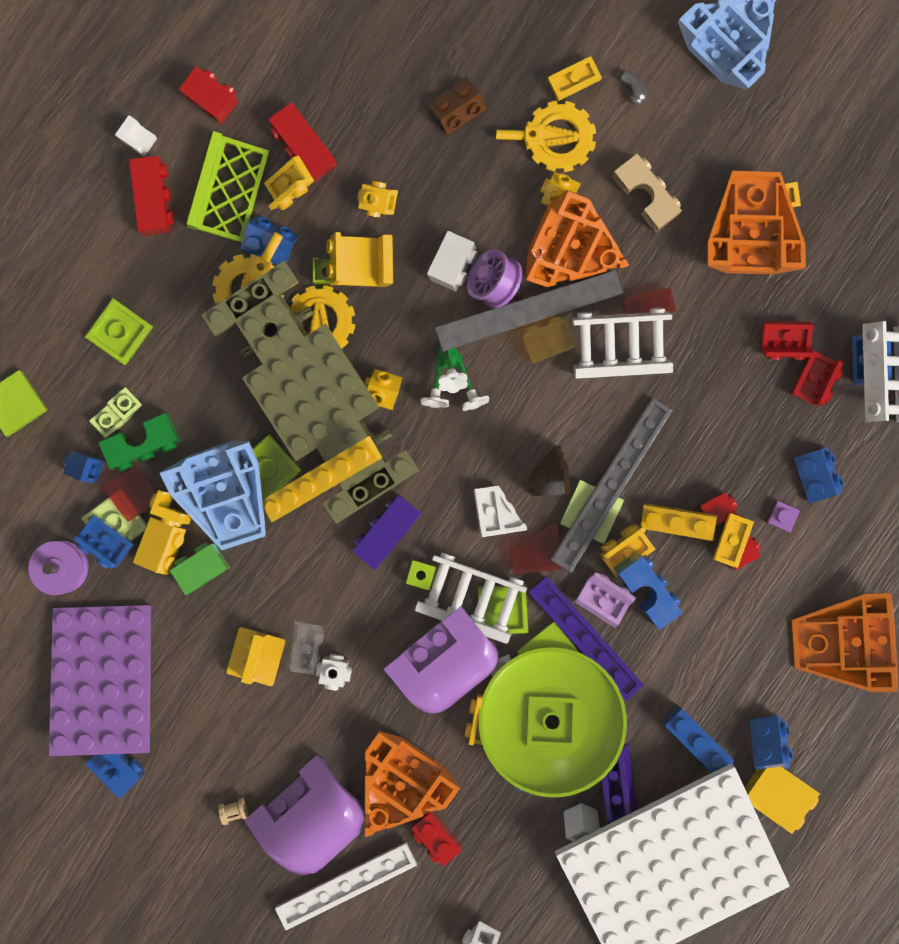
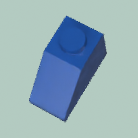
M71 450L70 454H67L64 459L63 468L65 470L63 474L82 482L97 483L105 460Z

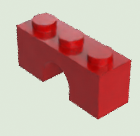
M721 492L696 506L701 513L718 515L716 525L726 523L729 513L739 516L735 510L737 507L736 501L731 494L727 495L726 492ZM749 535L738 568L729 566L731 570L736 571L761 557L758 552L761 550L760 545L754 537L751 538Z

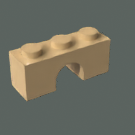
M636 154L616 169L612 178L625 195H628L635 189H643L649 193L651 204L643 210L641 215L656 233L681 213V204L674 195L670 196L665 190L666 185L659 176L655 177L651 172L650 163L644 157L641 158Z

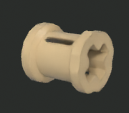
M239 798L238 802L224 805L222 803L218 805L219 816L223 825H228L229 821L240 818L245 820L248 818V809L244 798Z

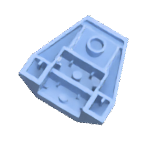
M232 440L187 456L160 472L169 494L221 550L266 535L259 462L249 441Z

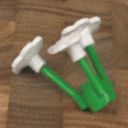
M439 347V356L435 357L434 388L431 389V397L421 398V405L432 408L449 407V401L440 398L441 391L448 390L450 393H456L459 389L464 388L468 390L467 396L469 401L462 405V411L473 410L488 403L489 396L478 397L476 390L472 388L462 362V355L458 354L457 348L442 352ZM457 364L461 373L456 372L454 369ZM441 366L448 369L446 375L440 376Z

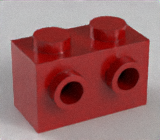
M196 66L181 85L179 91L183 97L222 125L238 104V100L234 95L236 91L226 83L221 85L215 81L217 77L206 68L202 71Z
M435 811L424 814L423 817L417 818L412 822V836L419 844L424 843L428 848L427 854L434 863L439 862L443 867L462 851L460 841Z

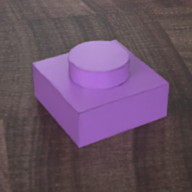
M776 501L766 523L791 533L800 510Z

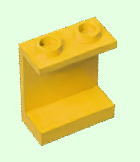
M335 232L327 240L326 250L327 254H330V263L327 265V277L330 278V285L387 287L393 284L392 235H382L379 238L344 237L341 236V232Z
M783 767L756 770L744 787L752 806L791 834L802 827L805 815L809 810H813L819 801L818 796L820 795L819 792Z

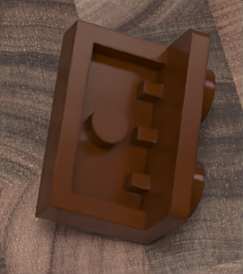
M467 77L427 103L429 110L441 123L447 135L486 110L481 93Z

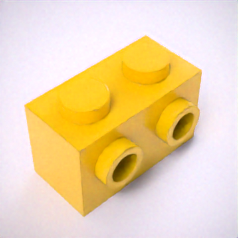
M150 517L133 563L153 572L169 575L170 570L174 567L179 547L183 544L186 530L160 522L161 520Z

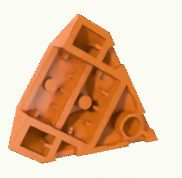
M566 190L548 205L530 243L525 279L545 287L556 285L557 282L573 281L607 272V269L628 267L629 264L621 254L589 198Z
M379 731L365 751V837L373 835L382 829H389L423 817L424 814L447 808L459 791L460 786L442 764L403 737Z

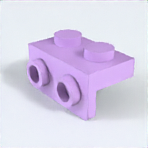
M594 572L586 580L575 603L616 628L628 607L634 602L635 597L626 588L618 587L612 583L607 576Z

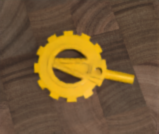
M557 101L547 103L548 107L543 110L539 107L532 114L534 116L533 121L527 122L525 130L496 129V139L524 140L527 150L531 149L534 154L531 158L537 164L541 162L546 165V170L555 172L556 169L570 172L574 170L573 166L577 164L582 166L589 159L586 155L589 151H594L596 142L592 141L593 134H596L594 123L590 124L587 119L589 114L584 109L579 111L574 107V103L568 101L565 104H557ZM555 120H564L572 124L576 131L556 128L548 124ZM577 142L575 147L567 153L559 154L547 148Z
M274 232L262 256L251 254V258H244L243 254L233 256L234 261L230 263L225 261L219 267L222 271L219 276H214L212 284L216 286V293H213L215 304L222 302L232 295L231 286L236 276L245 273L241 289L274 268L273 262L270 260L283 238L281 234Z
M325 285L323 289H316L315 286L305 288L307 292L302 295L297 293L291 300L294 302L291 306L294 312L298 313L307 306L312 307L314 305V315H312L309 334L324 324L329 328L325 305L334 310L337 323L332 334L343 349L348 343L346 339L349 333L353 334L355 330V324H352V316H355L353 306L349 307L346 301L348 298L342 292L337 294L333 292V287Z

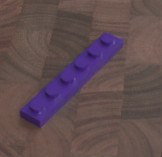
M547 576L529 591L530 595L582 653L607 671L616 683L625 701L644 686Z

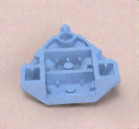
M718 0L717 3L695 4L678 20L688 50L722 83L747 90L765 72L766 52L769 48L774 17L773 9L776 0Z

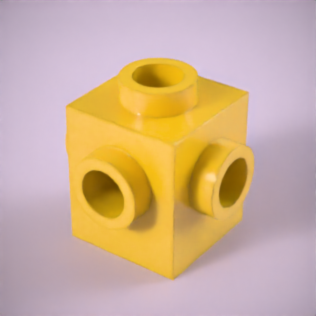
M554 172L551 180L546 178L540 192L544 193L541 203L548 206L566 190L577 193L581 183L572 180L565 174Z
M372 181L371 185L363 184L358 193V208L366 210V215L380 217V214L394 215L398 190L386 188V183Z
M375 369L372 377H367L364 384L378 406L392 410L399 393L402 377Z

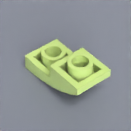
M125 387L107 402V406L89 422L105 439H108L139 410L142 404Z

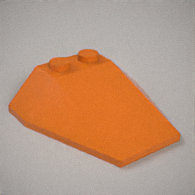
M731 172L707 241L708 267L724 273L779 274L806 268L805 241L781 172Z
M866 593L792 620L795 669L870 692H898L895 622L891 593Z

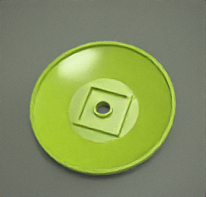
M565 648L534 649L520 654L507 662L489 682L479 710L480 738L491 764L513 786L527 793L542 797L570 796L585 791L597 784L617 762L626 738L627 715L625 704L612 677L591 658ZM554 715L559 719L560 724L556 729H549L545 725V720L548 716Z

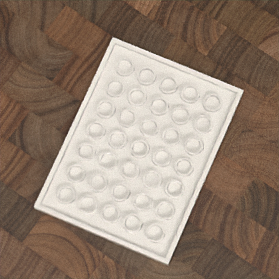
M732 763L555 851L601 944H675L789 887V883Z

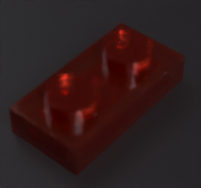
M671 287L623 299L626 314L649 313L651 308H665V311L669 313L676 311Z

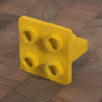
M240 627L227 668V674L242 678L241 682L251 685L253 682L272 686L286 640Z

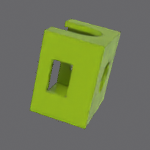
M313 258L314 284H330V278L322 275V270L327 268L330 260Z
M413 560L406 584L429 590L436 566ZM424 571L426 574L425 579H417L416 573Z

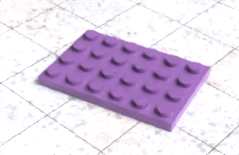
M150 605L53 608L49 756L150 753Z

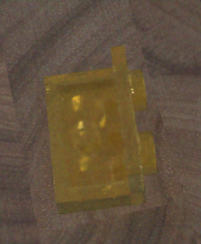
M561 316L547 321V326L539 328L538 325H535L525 330L526 334L522 335V341L531 364L577 347L568 318L562 319Z

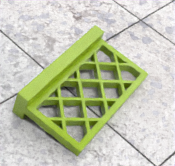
M213 131L188 217L187 228L204 231L242 243L250 221L269 150L225 137L223 134ZM225 145L235 146L240 155L228 161L224 154ZM253 152L263 155L261 164L251 168L245 157ZM223 157L225 163L220 165L221 159ZM242 158L248 170L236 176L230 164ZM228 166L234 178L221 184L217 176L218 170ZM259 169L258 174H257V177H256V175H255V173H254L253 171ZM251 173L255 180V185L245 191L239 179ZM216 180L219 186L213 188ZM236 181L242 193L230 199L224 187ZM221 189L227 201L215 207L210 197L213 192ZM250 192H252L251 199L247 196ZM244 196L249 206L247 210L238 214L232 202ZM210 203L212 209L207 211L208 204ZM229 204L236 216L223 222L217 210ZM215 212L221 224L213 228L204 226L205 216ZM246 215L243 223L240 217ZM238 219L242 226L240 236L230 234L225 225ZM223 227V229L225 230V232L220 231V230H217V229Z

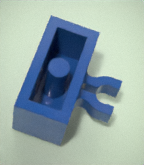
M127 754L94 755L85 764L119 799L145 774L142 770V764L135 758L131 759Z

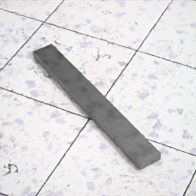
M615 270L436 327L434 330L441 351L444 352L623 294V290Z
M653 397L650 399L550 559L552 562L569 573L573 571L673 411L672 409Z

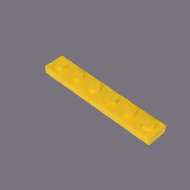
M368 436L263 499V508L271 522H274L380 460L382 456L371 437Z

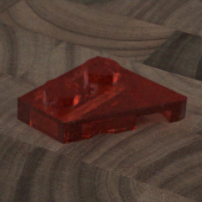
M553 523L511 551L514 575L562 570L560 566L550 560L559 546L557 523Z

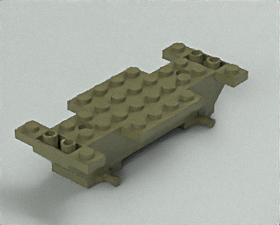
M283 261L203 313L202 317L215 336L220 335L235 324L238 325L249 343L248 346L240 350L241 354L246 359L253 353H256L262 363L261 366L242 377V379L295 461L300 460L317 449L326 462L366 437H371L382 458L340 482L339 484L343 490L323 503L337 524L420 470L407 449L388 461L382 451L381 443L392 437V434L389 433L382 437L389 432V429L386 428L375 435L369 431L362 421L363 418L380 407L330 329L324 324L307 335L302 321L314 315L313 311L307 306L296 313L281 296L282 293L299 283L286 261ZM274 323L277 327V333L273 337H268L266 327Z

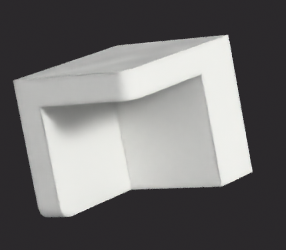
M130 115L115 134L121 142L145 157L157 140L154 134L142 127Z
M580 803L564 811L566 839L574 842L600 829L597 809Z

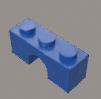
M635 551L616 565L613 570L632 593L640 587H650L648 599L639 606L658 630H661L682 614L678 607L681 602L673 592L668 593L665 589V586L668 584L659 573L655 575L651 569L654 567V564L646 554L642 556Z
M676 705L661 721L712 773L734 762L679 705Z

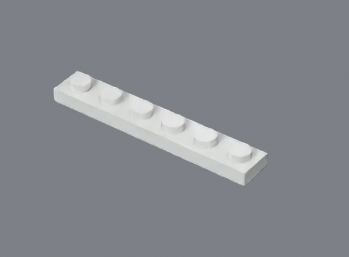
M404 842L277 905L275 910L285 930H288L417 866V862L407 842Z

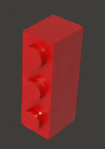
M292 102L269 119L272 126L269 129L277 141L283 140L286 144L284 150L291 159L296 156L301 158L314 183L337 166L334 157Z
M159 156L129 159L138 232L143 236L172 232L171 225H174V216L168 206V201H171V191L169 186L166 187L165 178L169 176L167 164L163 163Z

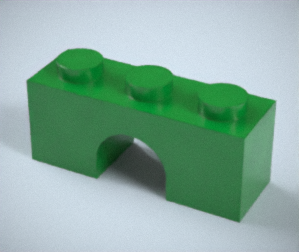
M164 413L143 423L147 437L140 446H133L124 433H119L99 442L111 470L118 469L119 472L133 467L131 463L139 459L141 462H145L154 458L153 453L162 450L164 453L176 448L175 443L180 442L181 438L170 414Z

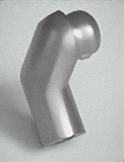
M626 70L620 81L632 88L631 102L640 105L647 96L643 80Z

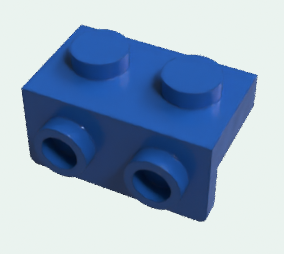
M254 217L247 225L240 249L253 255L262 256L274 232H277L283 238L270 261L276 265L283 261L288 263L293 245L298 240L299 235L293 233V230L288 227H280L271 223L268 218Z
M828 447L794 458L809 504L842 493L843 480L840 474L836 473L834 468L836 464L835 457L832 451L828 450Z
M93 515L81 533L73 538L78 543L76 545L78 549L86 554L92 553L97 557V563L107 569L109 567H118L135 544L97 515Z
M778 715L750 719L754 768L757 770L773 767L790 769V761H792L793 755L787 743V737L790 736L788 723Z

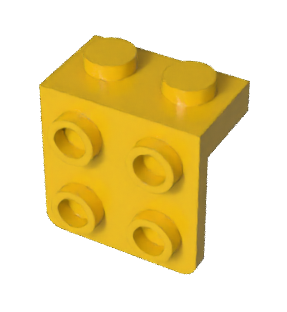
M630 525L620 533L622 537L617 541L611 539L601 546L603 551L599 553V556L616 578L618 575L613 568L632 553L637 551L640 555L644 556L655 550L644 534L646 530L643 526Z

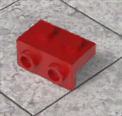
M763 321L760 346L762 353L765 357L772 360H779L782 357L804 360L806 357H813L814 352L811 349L813 323Z
M813 350V357L807 358L790 395L818 407L829 402L833 394L831 388L843 373V369H841L843 361H834Z

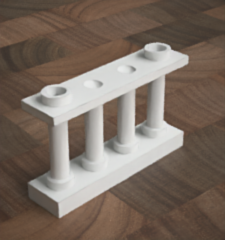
M651 308L649 313L592 316L591 312L577 313V317H571L573 325H580L581 361H579L578 365H573L575 378L673 373V363L666 359V356H663V320H671L672 314L665 311V308ZM638 321H653L654 356L651 357V360L642 361V358L639 357ZM629 322L630 358H627V362H618V359H615L614 323ZM590 324H604L605 359L603 363L594 364V361L591 360Z
M885 321L863 324L865 422L889 421V414H896V423H899V326L893 327L894 332L886 331ZM887 341L894 342V356H887ZM887 365L895 366V380H888ZM888 390H895L896 405L888 404Z
M441 553V556L434 555L433 560L440 563L429 597L425 599V602L418 601L415 611L443 620L458 609L460 605L462 606L472 574L485 578L486 581L474 615L471 614L470 617L486 637L507 644L512 633L507 632L508 627H506L517 592L525 593L528 588L522 586L524 581L510 577L508 581L454 562L455 557L445 553ZM451 566L462 570L463 573L451 607L448 606L446 610L438 607L439 602L437 601L448 569ZM496 582L509 587L497 623L490 626L484 623L485 619L483 616Z

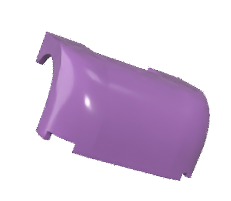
M460 605L452 614L439 622L392 663L387 665L384 670L415 707L425 713L436 714L451 707L490 675L498 662V650L493 641H490Z
M317 755L299 771L301 776L268 806L261 805L245 820V823L263 850L280 866L298 875L314 874L322 869L364 829L362 825L365 821V804L352 796L338 782L330 771L325 759Z

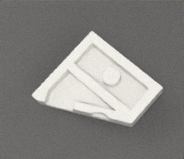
M499 486L473 489L480 537L527 530V526L522 523L515 512L516 510L507 501Z

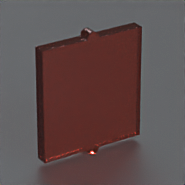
M136 466L123 475H117L114 481L103 488V491L127 522H130L141 513L146 514L147 509L150 508L152 496L157 494Z

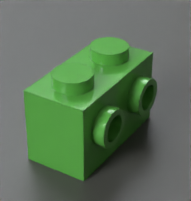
M206 542L194 549L196 554L192 557L187 558L185 555L174 562L176 567L171 569L170 572L185 595L192 593L230 568L215 543L208 545Z

